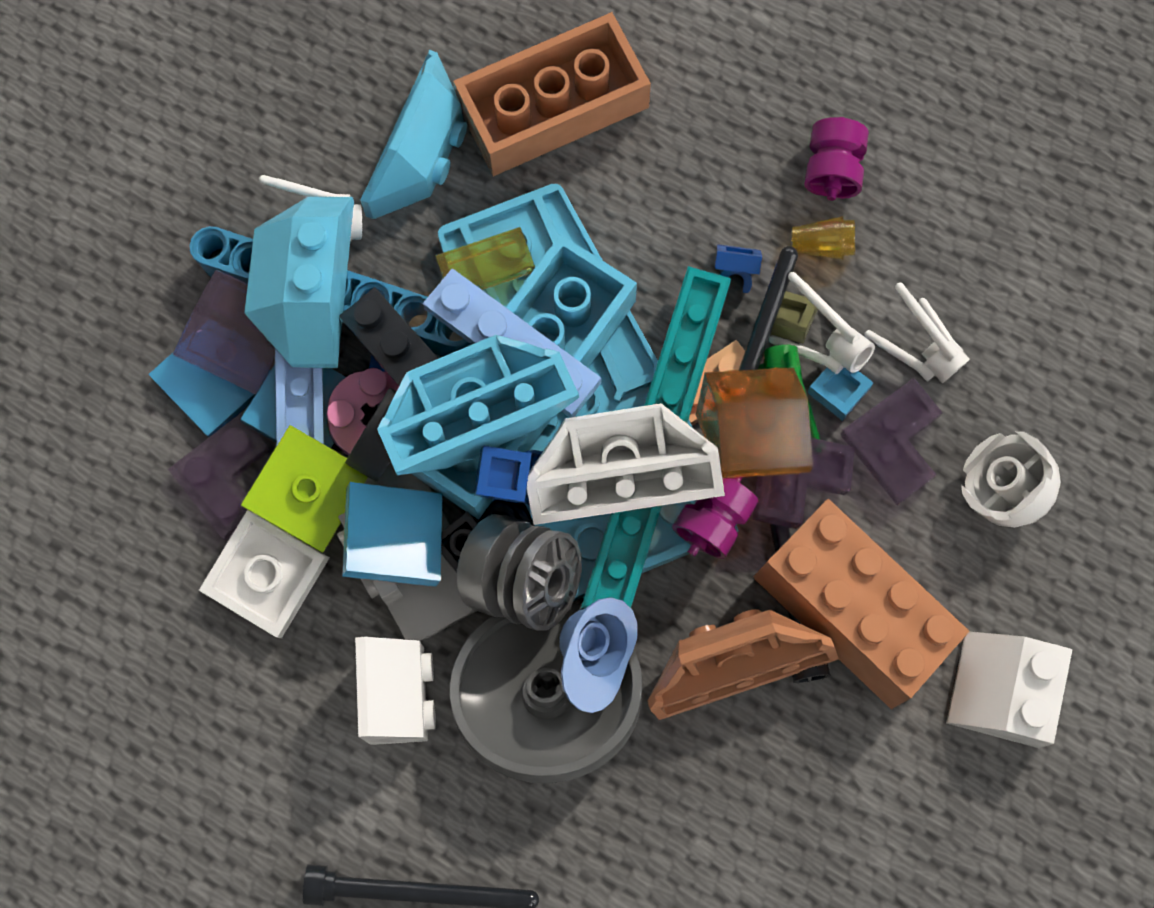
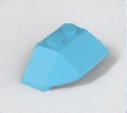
M428 51L423 66L372 177L363 192L360 201L366 217L376 219L430 197L436 183L442 185L447 178L450 169L448 157L453 146L459 148L464 140L467 123L463 121L460 101L437 52Z
M307 197L254 229L244 313L291 367L338 368L342 320L339 315L343 313L354 208L353 197Z
M494 335L406 372L377 430L397 475L444 469L479 455L482 446L498 447L537 430L577 400L579 393L560 352L547 348L545 350L529 343Z

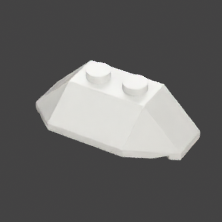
M661 403L565 418L530 470L527 482V493L534 525L725 496L718 448Z

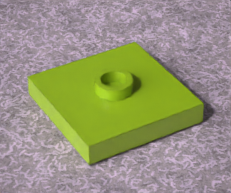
M289 425L241 506L323 553L341 523L338 516L345 513L346 488L350 482L364 484L368 477L345 463L347 458Z

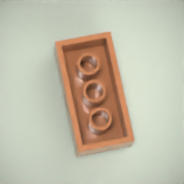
M613 12L453 81L455 93L461 104L463 118L493 177L648 109L650 102L651 83Z
M829 499L808 518L753 576L802 625L830 637L839 660L890 709L911 699L970 632Z

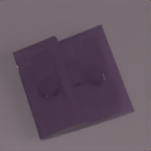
M215 270L185 326L173 355L256 394L273 364L275 347L244 313L248 284L220 270Z

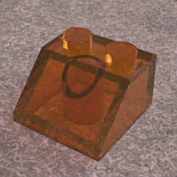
M794 368L728 370L704 373L695 415L704 437L718 448L722 478L811 472L813 461L808 397Z

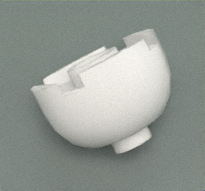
M1017 431L1015 432L1018 435L1004 436L1001 433L992 435L976 446L965 462L963 471L967 476L965 487L962 486V494L975 512L998 526L1014 528L1034 523L1046 515L1056 502L1061 483L1059 467L1047 448L1031 435Z

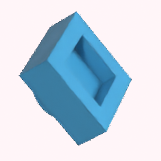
M826 368L812 383L807 393L843 421L871 389L873 382L859 371L851 373L846 368H843L838 374H835Z

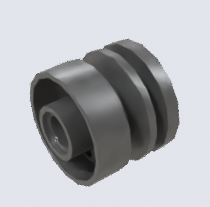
M492 514L476 525L462 548L457 568L458 591L463 603L473 610L494 617H506L512 623L523 624L527 628L536 631L549 630L562 620L569 611L577 594L582 573L581 552L577 541L568 533L552 531L544 526H532L529 522L506 515Z

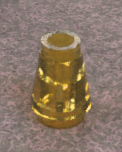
M844 216L801 226H792V247L798 253L844 260V256H855V220H844Z

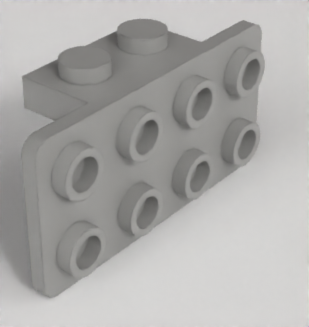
M391 462L378 481L368 477L364 483L431 492L428 485L412 474L397 475ZM442 512L443 531L448 526H450V524L448 523L444 513ZM343 513L338 518L345 528V513ZM343 530V531L337 533V535H338V537H339V539H340V541H341V543H342V545H343V547H344V530ZM442 555L441 581L436 587L361 579L371 598L378 595L381 596L405 640L422 642L477 612L463 603L457 587V573Z

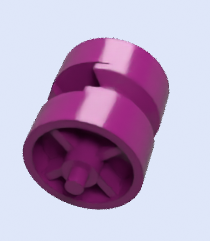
M845 117L824 118L815 122L812 126L809 146L814 155L809 158L807 163L805 188L815 195L827 196V199L830 201H834L836 198H851L860 194L862 191L864 168L859 162L864 159V155L867 152L868 128L858 121Z
M735 472L732 478L722 473L725 496L695 500L694 505L686 504L672 525L675 533L691 545L687 551L690 555L695 557L700 550L713 557L725 559L738 537L735 529L736 524L744 525L757 506L758 498L740 483L743 476Z

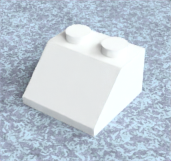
M969 632L964 637L946 723L1036 748L1054 744L1072 649L1024 636Z
M355 637L358 737L371 745L428 741L427 730L436 728L434 700L426 701L425 682L434 680L432 653H424V646L417 640Z

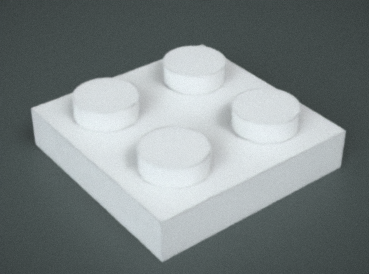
M247 510L199 591L273 636L282 638L330 557Z

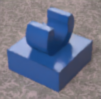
M717 244L715 269H720L719 275L729 277L732 274L742 276L744 280L743 293H748L752 287L751 274L760 275L761 250Z
M482 446L474 496L515 503L525 502L532 454Z

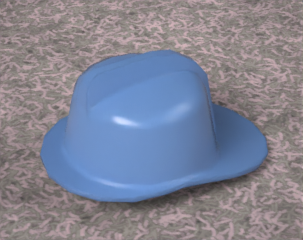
M612 597L598 599L586 609L579 610L571 615L562 627L559 636L560 650L563 655L561 669L562 686L569 702L578 710L589 713L603 710L614 700L620 688L637 640V621L633 610L624 601Z

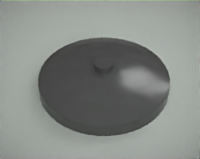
M572 603L569 611L558 624L549 630L542 631L527 628L523 624L512 623L506 617L492 616L472 633L460 650L454 663L450 680L452 712L459 733L468 748L478 759L494 771L507 777L530 783L544 784L569 781L593 772L607 763L622 749L635 729L641 711L643 696L642 673L635 650H633L628 661L620 688L614 700L603 710L593 713L578 710L569 702L563 690L561 678L563 655L560 650L559 636L567 619L581 610L582 605Z

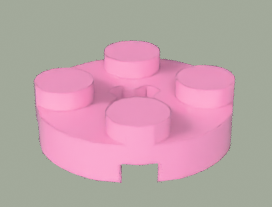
M370 368L362 372L353 373L336 386L329 398L326 413L329 435L335 445L348 456L366 428L361 422L365 415L361 408L366 404L371 408L376 405L379 406L389 388L395 391L399 388L387 372Z

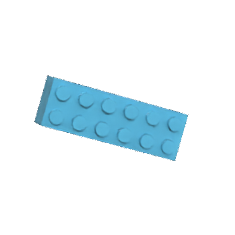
M560 234L506 308L588 368L635 304L637 282ZM550 420L537 430L495 448L519 452L529 451ZM480 454L449 468L410 473L438 493H442V496L478 520L493 501L491 498L474 496Z

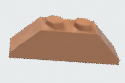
M758 609L748 610L735 616L734 622L718 628L715 625H705L691 631L689 638L680 640L648 699V705L651 712L658 720L789 677L805 669L839 660L830 637L771 610L762 613Z

